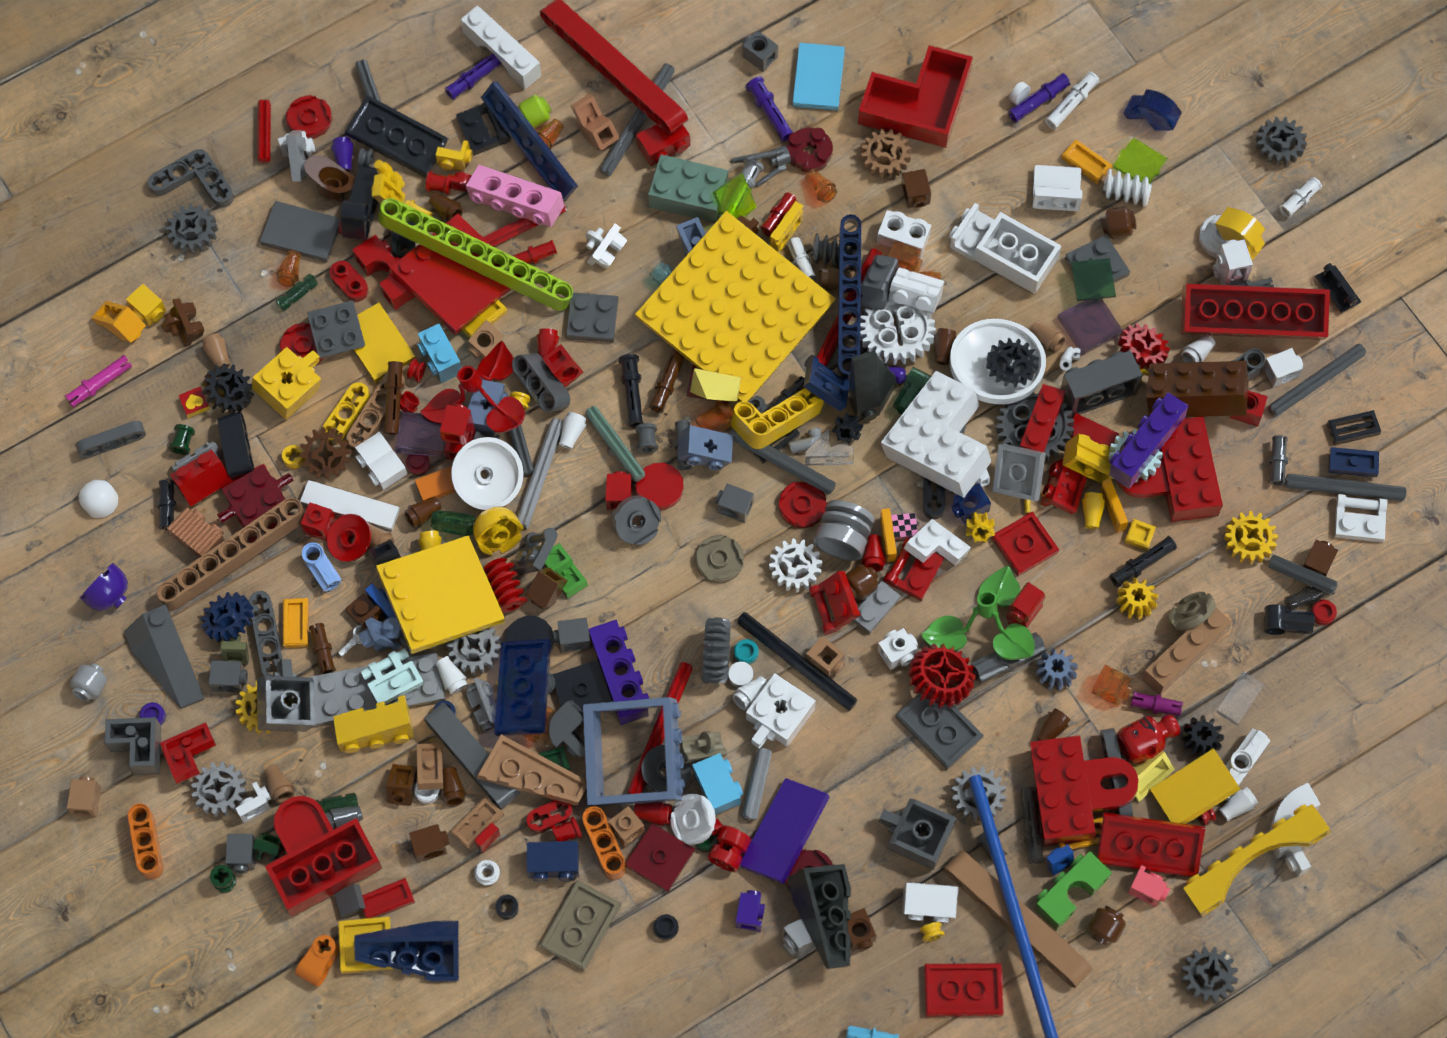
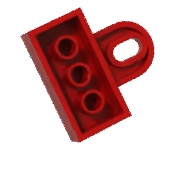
M1204 417L1187 418L1181 422L1159 450L1162 452V458L1159 459L1161 464L1159 468H1156L1154 476L1152 475L1146 481L1138 479L1130 489L1117 481L1118 486L1123 492L1135 498L1165 495L1171 522L1219 516L1223 506Z
M1080 735L1030 742L1045 847L1059 845V843L1070 844L1094 840L1095 827L1092 812L1121 808L1128 805L1135 798L1139 781L1134 767L1126 760L1117 757L1084 761ZM1123 776L1128 781L1125 787L1110 790L1104 789L1100 784L1104 778Z

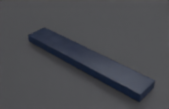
M498 81L492 82L480 98L549 188L561 192L563 202H565L577 189L578 185Z

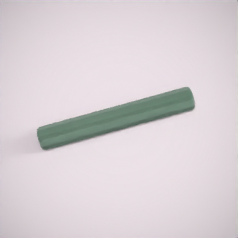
M597 406L588 408L586 416L628 474H631V478L635 482L645 477L644 470Z

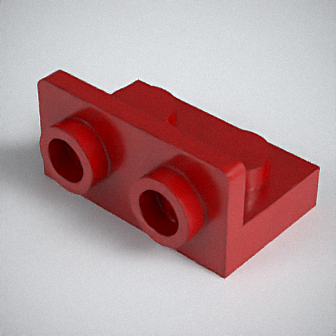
M1063 459L1054 462L1049 468V478L1041 493L1043 496L1041 505L1046 507L1052 504L1069 514H1074L1077 512L1087 477L1064 466Z

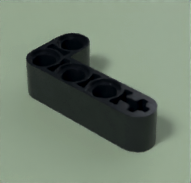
M359 166L350 200H344L342 203L341 227L343 238L368 239L378 201L372 197L371 192L374 176L378 175L375 167Z

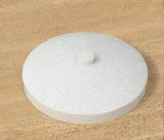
M986 319L969 325L956 337L950 353V369L953 378L974 389L978 400L990 404H1010L1025 399L1040 385L1046 367L1045 352L1037 337L1024 326L1004 319ZM1008 338H1011L1012 342L1016 343L1017 339H1020L1021 345L1028 342V349L1036 350L1035 356L1039 357L1037 374H1034L1032 381L1027 379L1025 386L1019 382L1017 388H1014L1012 383L1004 387V381L995 382L996 375L989 376L990 369H986L987 354L991 351L992 345L998 346L999 340L1007 343Z

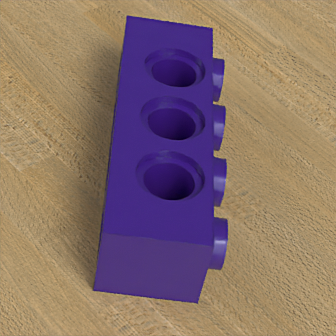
M616 619L589 628V637L612 702L649 699L648 693L643 694L640 685L644 684L640 671L634 670L632 663L636 662L633 651L631 648H626L624 641L628 640L624 626L619 627ZM610 646L620 648L616 653H609L607 651ZM618 668H625L627 670V673L621 676L614 672ZM626 690L635 692V695L631 698H626L622 694ZM648 708L616 711L620 725L649 716Z

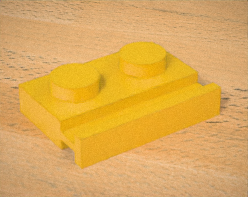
M797 201L794 202L780 224L770 235V246L778 253H781L803 222L802 208L804 205Z

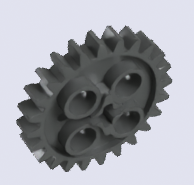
M1033 392L1025 399L1015 403L1004 404L1005 408L999 409L1000 416L996 418V423L998 424L996 425V432L999 433L998 441H1003L1002 444L1020 447L1022 439H1019V437L1025 433L1039 393L1035 394ZM1067 403L1062 404L1055 422L1056 425H1054L1051 433L1053 437L1048 441L1045 450V460L1047 462L1049 461L1050 454L1056 458L1058 457V449L1065 452V443L1071 439L1070 436L1074 435V428H1072L1074 426V419H1070L1072 418V411H1066ZM1018 414H1025V415H1027V417H1026V418H1019V417H1017V415H1018Z

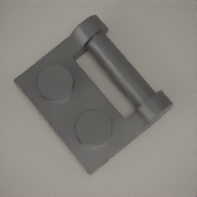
M547 528L541 533L531 532L526 534L524 537L525 547L516 556V565L513 571L520 575L541 571L557 539V531L554 528Z

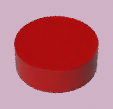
M1319 600L1311 609V612H1314L1315 623L1322 626L1331 624L1337 615L1335 605L1329 600Z

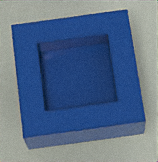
M1067 844L1062 848H1056L1047 856V867L1053 876L1071 866V863L1074 861V852Z

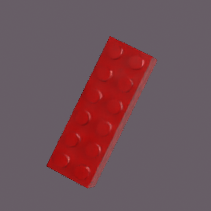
M1185 284L1182 287L1181 334L1324 340L1328 338L1330 289Z

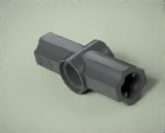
M1036 632L1032 634L1035 651L1030 658L1006 661L993 652L972 662L970 665L974 666L972 673L975 674L976 680L981 684L1004 672H1011L1018 665L1046 652L1041 636Z

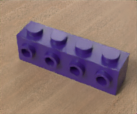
M1169 392L1163 399L1159 397L1152 407L1153 412L1149 417L1145 415L1138 424L1139 430L1136 434L1131 433L1123 444L1125 448L1121 453L1117 451L1112 456L1109 462L1111 464L1109 476L1130 489L1184 420L1188 405Z

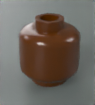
M1126 206L1107 210L1105 219H1101L1103 232H1108L1111 239L1129 237L1133 234V230L1137 229L1134 211H1130Z
M859 564L846 573L855 600L863 601L877 590L878 574L872 567L869 566L867 568Z
M1107 905L1105 908H1097L1088 924L1089 931L1094 933L1092 939L1103 945H1106L1107 941L1116 943L1126 927V921L1123 919L1124 914Z

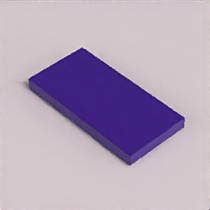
M785 778L740 864L741 868L784 884L830 796L825 792Z

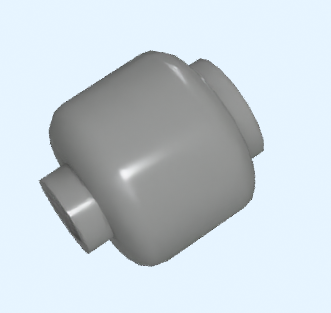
M95 663L80 665L70 681L72 694L83 701L97 699L107 683L103 668Z

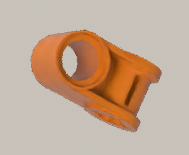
M328 935L318 936L306 955L299 962L295 975L319 987L325 980L329 969L339 954V947L334 939ZM329 945L331 948L329 952L321 950L322 946L327 947Z

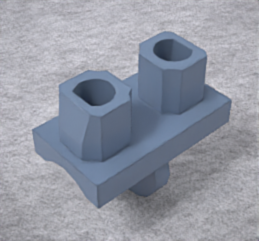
M390 617L384 622L373 618L365 621L368 628L359 633V637L365 647L373 646L377 652H382L386 648L396 651L401 647L400 643L395 641L402 633L396 618Z

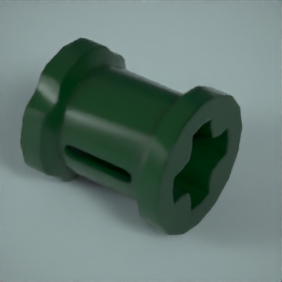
M176 424L174 426V439L168 448L176 454L188 455L190 453L189 444L196 431L188 425Z
M215 866L210 873L211 883L221 893L231 892L236 886V877L228 866ZM226 875L227 877L224 879V883H220V880H222V876Z

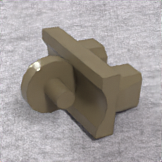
M704 731L698 735L682 737V743H679L681 748L679 751L683 756L684 764L702 761L719 753L722 757L728 754L722 744L720 731L712 733Z

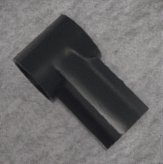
M1278 604L1265 607V633L1271 635H1282L1286 632L1313 633L1315 623L1314 612L1288 610L1287 607Z

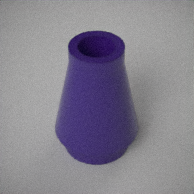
M338 137L332 140V145L330 146L333 156L339 166L351 172L354 144L349 137Z

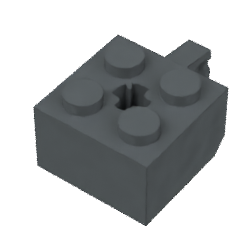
M281 659L277 662V672H274L273 676L264 675L257 681L258 730L307 732L315 726L314 680L309 677H297L296 673H292L291 659Z
M909 799L904 812L897 811V814L883 810L879 822L889 827L888 832L893 834L888 844V850L934 870L955 826L956 817L916 799ZM921 830L926 832L923 837L918 836Z

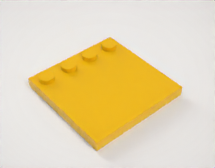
M469 536L376 566L377 574L411 654L502 624L505 621Z

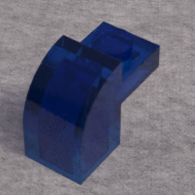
M1146 89L1144 95H1132L1123 114L1127 119H1146L1155 131H1173L1182 111L1165 94Z

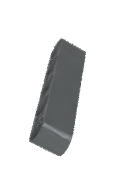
M441 703L423 718L433 733L500 810L520 795L519 790L477 779L489 754L445 703Z

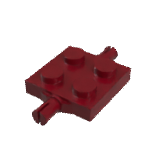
M263 464L222 488L224 495L228 499L229 508L217 515L222 523L235 516L244 526H247L284 501L285 497L282 488L294 482L289 472L276 480L270 475Z

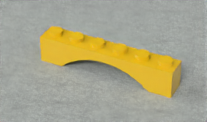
M1304 804L1298 807L1293 812L1294 816L1288 820H1285V818L1280 819L1271 826L1273 829L1265 835L1263 832L1257 834L1250 840V845L1242 848V846L1237 847L1229 853L1230 858L1224 862L1218 860L1207 868L1208 872L1201 877L1197 874L1187 880V886L1184 887V890L1202 917L1225 902L1227 892L1235 877L1255 858L1268 851L1282 847H1311L1331 834L1329 826L1315 806L1311 804L1307 807Z

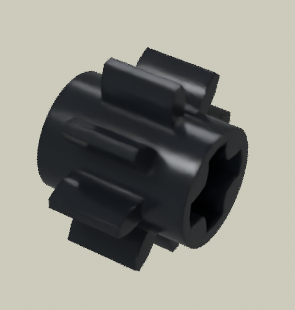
M846 412L843 419L839 416L836 418V425L832 432L836 433L838 441L841 440L850 444L852 438L857 441L861 436L860 431L864 425L859 424L858 416H852Z

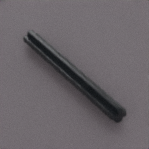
M743 612L739 616L737 623L847 710L854 708L857 698L747 612Z

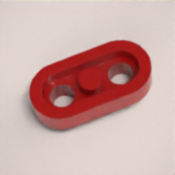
M337 261L330 267L331 280L349 300L360 302L368 296L367 282L350 263ZM340 269L345 270L343 273H338ZM354 285L360 286L358 289H352Z

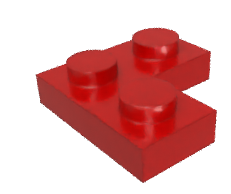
M206 722L160 742L176 784L200 774L193 756L216 746Z

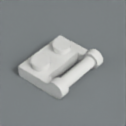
M1337 494L1334 537L1383 543L1385 540L1387 499L1379 498L1377 501L1349 498L1344 494ZM1345 507L1377 510V516L1347 513L1344 510Z

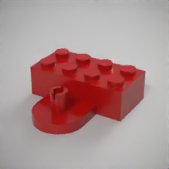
M294 796L285 800L278 807L274 816V827L288 854L266 865L265 868L291 917L383 869L357 818L333 830L320 804L310 797Z

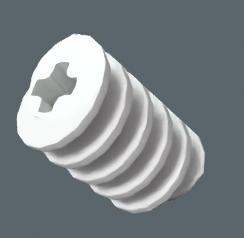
M1108 169L1102 193L1106 191L1107 199L1115 193L1116 201L1124 195L1125 203H1128L1130 198L1133 197L1134 205H1137L1140 199H1142L1143 207H1146L1152 183L1149 184L1148 177H1145L1140 182L1139 175H1135L1133 180H1130V173H1126L1124 178H1121L1120 171H1117L1112 176L1111 169Z

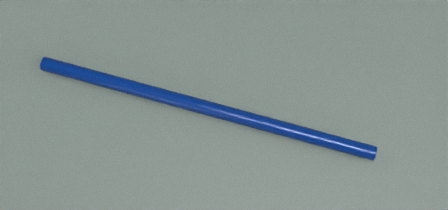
M975 775L968 779L1045 1038H1059L981 775Z

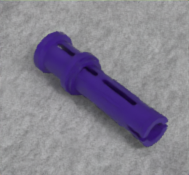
M762 76L753 78L746 84L745 89L751 92L755 99V105L762 108L782 142L788 141L790 135L794 132L774 103L773 93L769 92L766 88L765 80Z

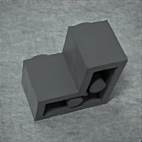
M157 718L106 719L105 745L109 751H130L129 767L135 775L160 774L161 725Z

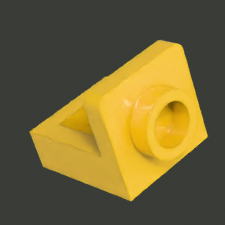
M463 141L461 151L438 147L436 152L437 165L445 170L465 171L466 164L471 163L473 150H470L469 141Z

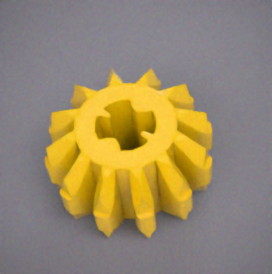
M1135 577L1132 580V584L1125 581L1123 588H1119L1117 591L1119 597L1116 599V603L1122 605L1120 613L1129 612L1128 619L1132 618L1133 614L1136 615L1138 620L1142 619L1143 614L1149 617L1152 613L1151 610H1156L1157 608L1155 601L1158 600L1159 596L1157 593H1152L1155 589L1154 585L1146 586V579L1142 583H1138ZM1135 596L1140 597L1139 602L1134 600Z

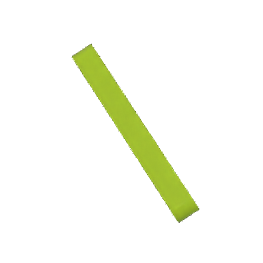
M387 198L381 203L378 221L383 227L554 310L563 311L569 306L573 295V288L567 282L396 199ZM386 211H390L394 213V215H389L386 213ZM407 222H413L416 225H409ZM428 232H433L437 234V236H432ZM454 242L458 244V246H452L450 243ZM471 253H477L479 257L473 256ZM492 263H497L501 267H495ZM514 274H520L522 277H516ZM535 284H541L544 288H539ZM556 294H561L565 298H559Z

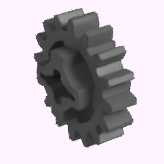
M1275 117L1273 123L1270 120H1266L1265 126H1260L1259 133H1257L1255 139L1258 141L1256 149H1261V157L1268 156L1266 162L1269 163L1273 159L1276 166L1279 165L1280 161H1283L1284 165L1288 166L1289 160L1295 163L1298 157H1302L1307 145L1305 141L1307 134L1301 133L1303 127H1296L1295 120L1289 123L1287 122V117H1284L1283 121H1279V118Z
M189 204L188 209L180 206L181 212H172L174 219H167L169 226L166 227V231L169 234L167 237L170 243L173 242L175 249L180 247L182 253L190 249L191 253L194 254L197 248L203 252L204 245L212 246L210 239L217 238L215 232L218 231L216 219L214 215H211L209 209L203 211L200 204L194 209L193 205Z
M1205 946L1202 948L1201 954L1194 950L1192 952L1193 958H1186L1185 963L1188 966H1183L1181 972L1187 975L1183 976L1181 981L1188 982L1189 984L1185 989L1186 992L1191 990L1195 992L1193 999L1202 996V1003H1206L1208 998H1211L1213 1004H1216L1218 996L1225 1000L1228 997L1226 992L1232 994L1235 988L1231 984L1238 982V978L1233 977V975L1238 972V968H1231L1230 965L1234 959L1226 960V951L1219 955L1217 954V947L1208 952ZM1207 959L1206 964L1195 966L1199 961ZM1218 963H1220V964L1222 965V967L1224 968V970H1222V969L1220 968V966L1218 965ZM1210 966H1211V970H1210V971H1211V976H1213V978H1212V980L1210 981V983L1208 984L1209 979H1208V974H1206V972H1207V970H1208V969L1210 968ZM1195 980H1197L1202 987H1199ZM1224 984L1221 989L1212 991L1215 985Z

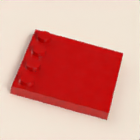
M459 214L445 223L491 245ZM454 242L450 243L452 246H458V244ZM420 244L393 264L389 270L454 335L511 290V288ZM471 253L473 256L479 257L477 253ZM492 263L495 267H501L497 263ZM514 274L516 277H522L520 274Z

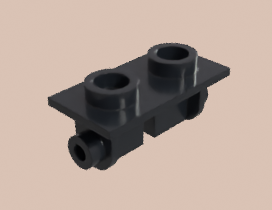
M1327 264L1323 268L1324 271L1315 276L1324 289H1330V298L1341 313L1361 303V300L1336 265Z

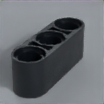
M242 412L218 417L217 421L224 459L230 478L250 473L254 470V464Z

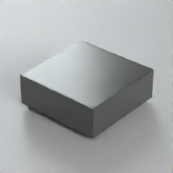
M353 884L335 893L342 918H347L365 909L359 884Z

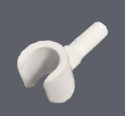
M361 625L353 629V638L338 652L341 656L345 655L356 644H362L360 637L357 635L362 630Z

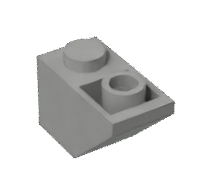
M802 919L784 927V943L782 945L790 956L795 955L799 960L815 948Z

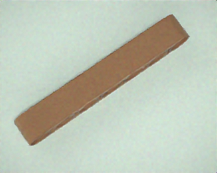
M295 498L285 499L163 582L157 590V596L163 605L166 604L170 610L179 609L299 527L305 514L300 501ZM298 509L296 514L288 515L291 510ZM272 523H278L274 529H268ZM251 537H257L255 542L248 543ZM231 551H237L233 557H227ZM210 565H217L214 570L207 571ZM196 578L192 585H187L190 579ZM176 592L173 598L166 599L169 593Z
M960 850L943 868L944 872L1014 935L999 881L969 854ZM1018 899L1033 953L1069 986L1076 988L1092 971V966Z

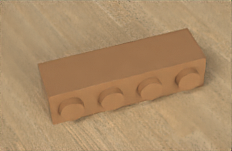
M1215 607L1214 612L1207 620L1192 629H1188L1145 670L1142 680L1156 694L1162 695L1228 632L1232 622Z

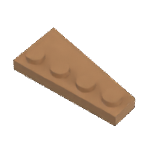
M502 734L477 776V779L575 806L578 805L587 789L585 779Z

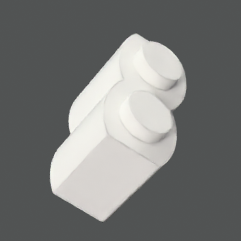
M380 432L355 447L357 462L362 468H368L370 471L368 476L375 486L380 485L384 490L407 475L405 466Z

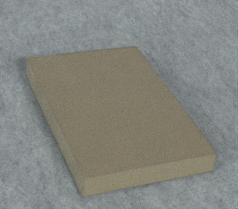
M576 880L542 940L540 948L585 972L622 904Z

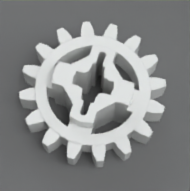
M792 539L790 545L783 541V548L781 549L776 546V555H770V561L773 562L769 564V570L773 571L771 578H778L777 585L779 587L786 584V591H789L791 586L795 587L796 592H799L800 586L808 590L809 582L816 584L817 578L815 576H821V569L819 568L822 567V560H817L820 557L819 551L813 552V544L806 547L805 540H802L800 544H796V540ZM804 554L810 559V561L805 559ZM795 563H798V564H799V565L796 566V568H793V567H792V566L795 565ZM780 567H781L782 570H785V571H786L787 576H785V575L782 573V571L780 570Z

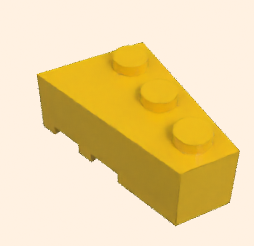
M405 695L399 696L398 702L385 705L384 701L376 703L377 708L364 711L363 708L333 716L337 745L340 752L354 753L359 751V748L364 747L375 749L391 742L403 744L408 742L409 739L414 738L410 709Z

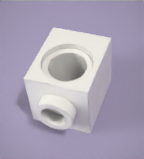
M1291 348L1266 358L1263 370L1274 388L1299 378L1303 369V362L1300 356L1296 355Z

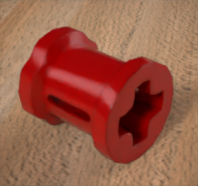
M571 817L570 821L557 827L555 825L551 826L557 842L583 837L575 817Z

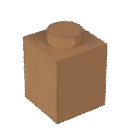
M82 776L79 779H71L67 809L72 815L97 817L101 787L94 778Z

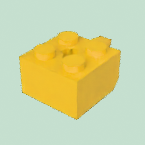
M286 347L252 377V390L287 420L319 390L321 378L315 373L314 367L319 363L320 356L312 350L304 358L301 356L297 357Z

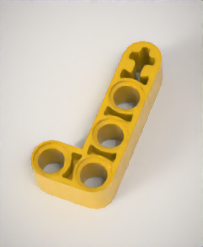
M804 388L762 414L751 403L741 401L734 407L731 426L750 447L762 449L819 415L822 411L824 400Z

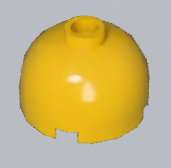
M495 506L486 509L476 518L473 526V535L483 553L494 555L493 552L498 550L501 553H505L515 547L521 540L522 535L520 532L521 529L523 530V526L513 511L502 506Z

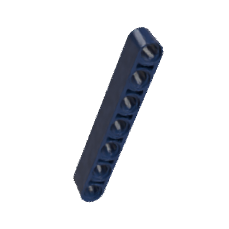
M853 214L844 216L839 228L837 371L840 377L843 376L847 379H850V372L845 371L842 368V364L851 362V357L860 355L862 224L859 217ZM852 223L857 229L854 232H848L844 226ZM852 246L856 249V253L848 255L844 252V248ZM851 269L855 271L856 276L847 278L843 272ZM851 292L856 296V299L849 302L843 298V295ZM850 315L854 317L856 322L848 325L844 323L843 317ZM852 339L855 342V346L846 348L842 343L843 340Z

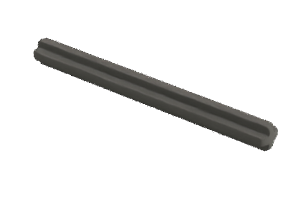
M665 63L653 81L660 89H665L675 72L674 67ZM638 107L600 167V172L607 177L612 175L647 118V115Z

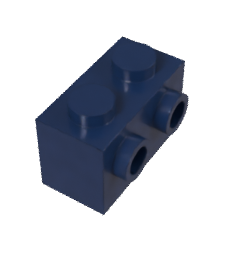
M578 841L527 842L528 878H533V881L545 882L548 881V878L572 881L574 877H579Z

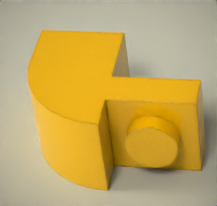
M1227 207L1215 223L1223 240H1245L1252 261L1265 245L1261 236L1265 231L1263 225L1245 211Z

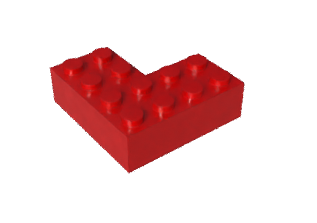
M928 45L916 83L871 72L859 108L858 124L878 130L883 129L885 132H889L892 129L893 134L901 133L903 137L947 148L970 76L973 57Z

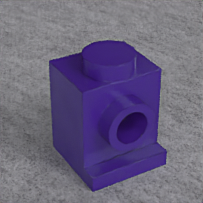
M748 890L746 893L741 892L736 917V928L761 932L762 921H758V919H763L765 904H761V892Z

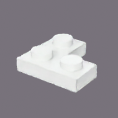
M933 519L917 532L904 547L906 551L923 563L936 551L954 565L963 559L971 548Z

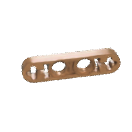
M388 372L380 381L347 434L348 446L353 451H356V446L375 435L385 420L386 405L379 406L376 404V400L380 396L387 395V389L384 388L388 379ZM402 373V384H404L405 389L406 380ZM369 415H373L377 418V421L373 425H366L364 419ZM362 433L361 437L363 441H358L356 444H354L353 438H359V436Z

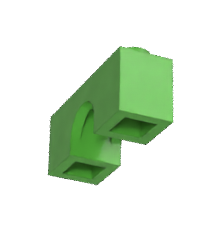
M1090 851L1085 856L1080 854L1071 863L1073 868L1067 874L1064 871L1059 874L1053 881L1056 885L1050 891L1044 889L1035 899L1038 901L1035 910L1056 931L1075 913L1077 908L1069 900L1067 891L1074 887H1080L1092 896L1109 880L1112 874Z

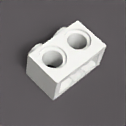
M887 210L878 232L877 244L921 259L930 237L931 224L922 219L907 217L898 211L892 212ZM890 227H896V228H898L899 230H897V231H892V230H890L889 228H890ZM917 234V235H919V236H921V237H920V238H913V237H911V235Z

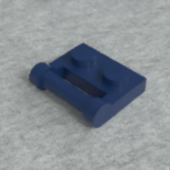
M810 355L804 364L806 374L803 387L824 400L828 405L838 411H842L847 406L849 379L843 376L840 377L821 364L817 357Z

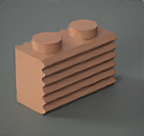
M186 507L167 527V530L174 539L200 558L225 541L222 536L224 532L216 524L212 523L210 526L204 521L206 519L205 516L197 509L192 511Z

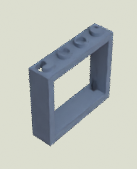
M666 697L583 704L587 805L599 807L682 800L685 784L684 780L681 779L680 769L683 768L684 761L679 751V743H682V731L678 728V718L681 717V711H679V703H677L676 699ZM663 707L667 791L604 796L600 712Z

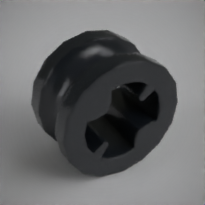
M502 895L496 901V911L502 919L509 920L518 914L519 905L516 898L512 895ZM506 901L508 904L509 902L513 903L511 906L512 911L507 913V910H505V913L501 911L503 909L502 903Z

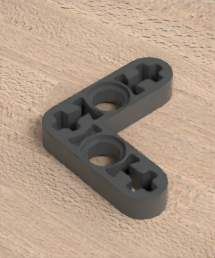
M202 149L188 153L153 173L148 179L151 192L157 196H163L197 177L217 206L227 207L234 200L231 187L208 153ZM200 158V160H203V163L199 164L196 162V159ZM188 163L190 164V167H192L191 171L189 170V167L187 165ZM178 168L186 170L185 174L181 177L173 175L174 171ZM209 174L217 175L216 181L212 183L206 182L205 178ZM167 175L170 176L171 182H169V179L166 177ZM160 181V183H162L163 186L159 187L158 185H156V182ZM219 187L224 195L226 194V198L223 199L221 196L219 197L217 191Z

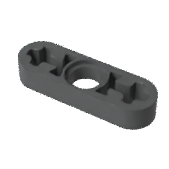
M132 421L78 441L75 446L79 457L87 459L139 441L146 436V432L141 421Z

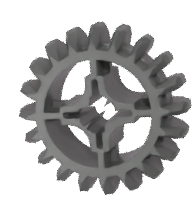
M722 617L708 618L705 624L703 679L711 684L726 683L728 680L731 623L728 619H722Z

